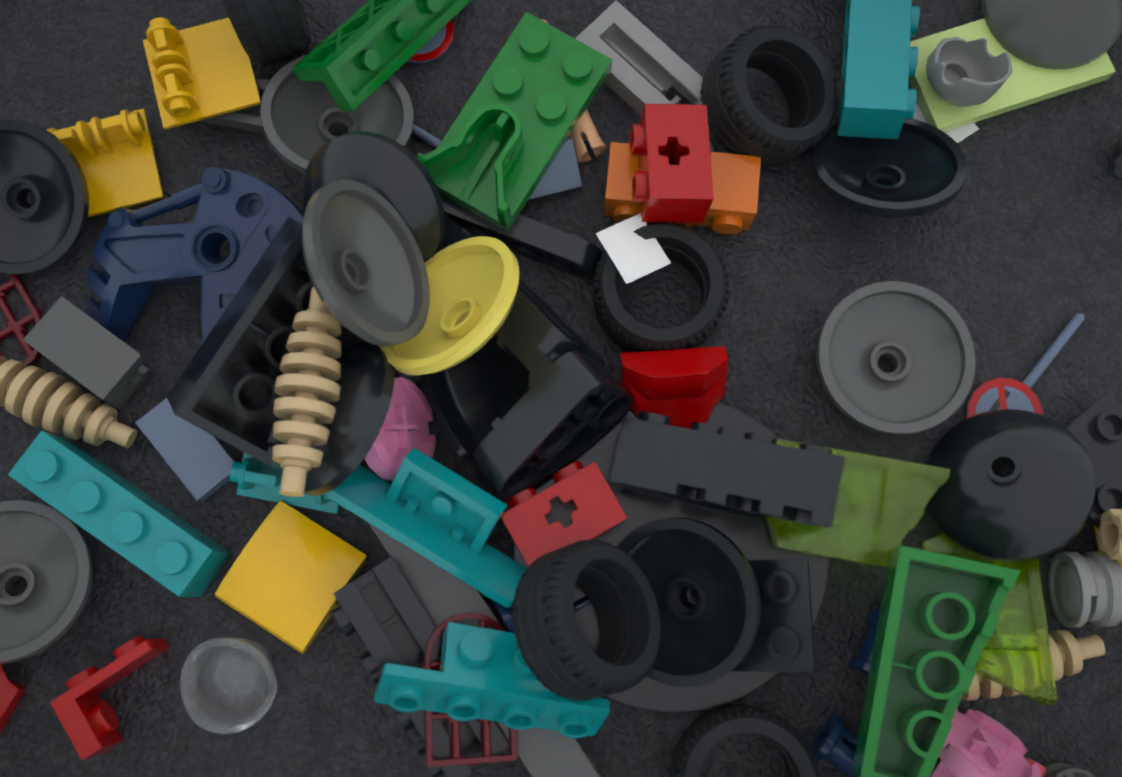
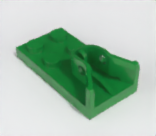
M526 12L437 149L426 155L421 153L417 155V158L433 178L439 193L508 232L612 69V59Z

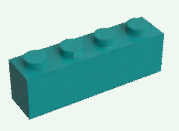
M846 0L837 136L898 139L904 119H913L917 90L908 88L909 78H914L916 73L918 47H910V37H915L917 34L920 7L912 6V0Z
M41 431L8 473L11 478L179 597H201L232 554L69 439Z

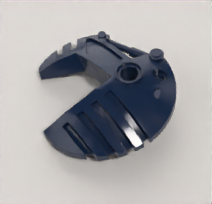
M218 167L206 169L201 178L202 182L174 192L171 197L135 211L119 208L116 212L109 215L108 223L103 229L92 255L104 268V273L97 269L89 268L87 285L101 299V303L94 298H87L88 316L125 342L154 287L202 282L201 325L203 344L287 218L290 217L303 224L304 213L286 195L268 183L242 172L220 169ZM199 203L195 219L191 223L143 226L142 224L145 220L177 208L181 210ZM228 239L230 253L227 259L222 262L220 248L223 242Z

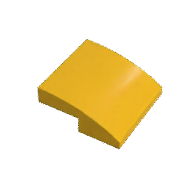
M280 500L237 557L215 592V597L298 652L304 654L332 616L330 609L337 603L333 593L354 580L366 564L367 555Z

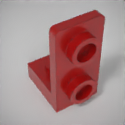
M141 635L124 643L113 652L116 660L98 670L97 666H93L73 676L65 683L68 691L50 702L81 760L104 754L124 741L117 730L119 719L115 710L109 703L101 700L98 694L169 649L170 646L165 638L146 640Z

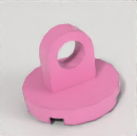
M394 377L392 398L385 421L374 444L364 458L371 470L380 478L389 481L394 480L404 457L413 448L432 458L436 446L435 434L429 435L428 422L434 421L432 409L424 393L408 378Z
M968 709L965 714L956 710L951 721L953 725L939 755L941 760L930 776L1041 777V771L1036 762L1030 766L1029 762L1024 758L1028 750L1016 735L988 715L977 710Z

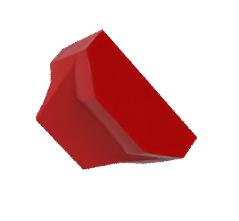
M725 346L620 353L621 385L632 396L630 409L635 412L637 417H639L640 411L656 413L670 417L671 426L690 429L692 422L707 424L715 405L725 396L728 356Z

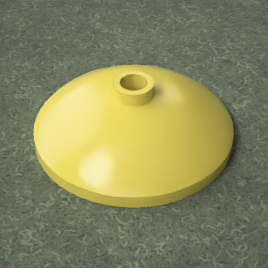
M488 236L464 239L442 249L425 262L430 289V305L427 320L420 333L413 339L396 346H379L384 351L388 363L396 370L408 375L437 373L465 361L494 336L513 306L519 283L518 261L502 241Z

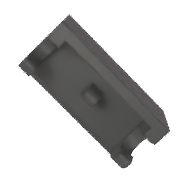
M62 296L23 339V341L99 398L120 411L128 404L129 398L145 381L150 372V368L143 364L146 359Z

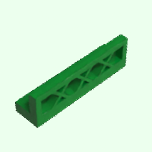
M369 0L299 61L292 70L299 81H323L340 110L353 112L472 0Z

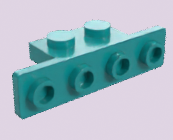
M413 448L404 457L392 484L359 465L343 483L324 494L344 509L356 514L385 532L392 539L401 542L433 562L437 567L446 570L475 588L484 596L496 601L505 608L512 606L519 579H521L522 574L527 568L486 543L507 504L419 450Z
M448 622L443 633L440 671L387 663L383 667L374 697L375 702L388 704L393 709L401 712H415L418 710L445 713L450 718L459 721L483 719L502 722L507 727L517 730L534 727L559 731L561 735L568 738H583L595 735L610 713V701L608 699L596 698L587 701L565 699L545 688L536 679L535 675L531 673L530 668L527 667L525 660L522 658L515 633Z

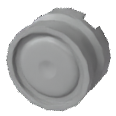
M1104 551L1086 552L1083 556L1078 552L1057 553L1051 560L1049 567L1048 589L1053 611L1059 622L1066 628L1082 627L1086 622H1091L1096 627L1117 626L1122 621V569L1118 561L1109 559Z

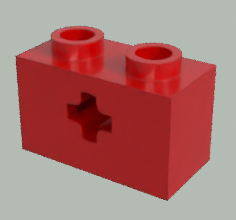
M645 103L639 124L631 125L629 139L630 155L638 156L639 171H634L632 177L633 202L641 203L642 222L703 223L714 200L707 105Z
M580 460L576 461L552 476L556 484L538 494L534 487H530L506 501L509 510L504 512L501 518L528 566L540 556L574 542L595 540L623 524L628 519L596 462L583 467ZM559 501L563 507L573 504L575 511L570 514V526L564 528L559 521L549 525L546 518L552 515L551 504L553 502Z

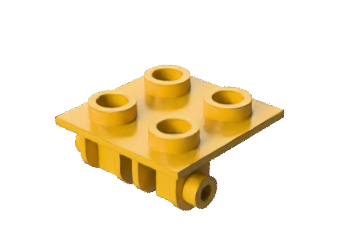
M163 17L154 18L149 22L150 27L146 31L147 39L143 40L165 130L261 104L251 59L241 45L229 18L179 31L170 24L168 19Z
M144 108L131 112L127 109L121 110L119 115L103 119L93 117L87 123L83 120L77 121L75 126L59 130L55 128L47 129V131L59 138L70 149L82 168L89 193L88 218L116 211L119 208H128L164 199L146 110Z

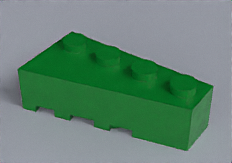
M902 545L890 550L852 769L856 777H930L953 725L951 721L963 694H967L976 673L974 669L987 640L991 639L1000 619L998 615L1009 590H1013L1021 572L1020 570Z

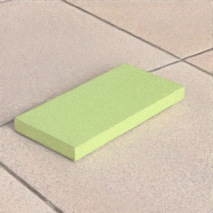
M984 18L910 42V47H918L916 73L914 78H909L910 86L912 89L917 90V102L926 123L943 132L1108 80L1116 72L1107 52L1086 65L1071 69H1046L1028 64L1010 54L997 42ZM958 37L968 42L985 38L990 54L993 56H999L1004 52L1009 54L1011 57L1012 74L1000 89L983 104L968 107H957L949 104L932 88L926 71L927 59L941 40Z

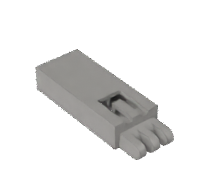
M617 0L575 38L612 59V69L605 78L604 83L640 116L642 115L645 103L680 104L681 98L679 96H676L671 101L664 96L672 87L691 104L702 105L700 90L703 77ZM709 130V140L715 145L720 146L719 141L714 138V134ZM710 143V153H711V152H714V148H713L712 144Z

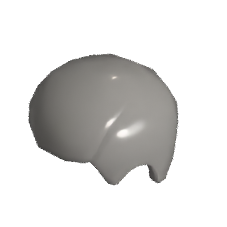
M954 37L941 40L927 59L926 71L932 88L940 97L954 106L968 107L980 105L989 100L1012 74L1011 57L1008 53L1004 52L999 56L990 54L985 38L967 42L964 39Z

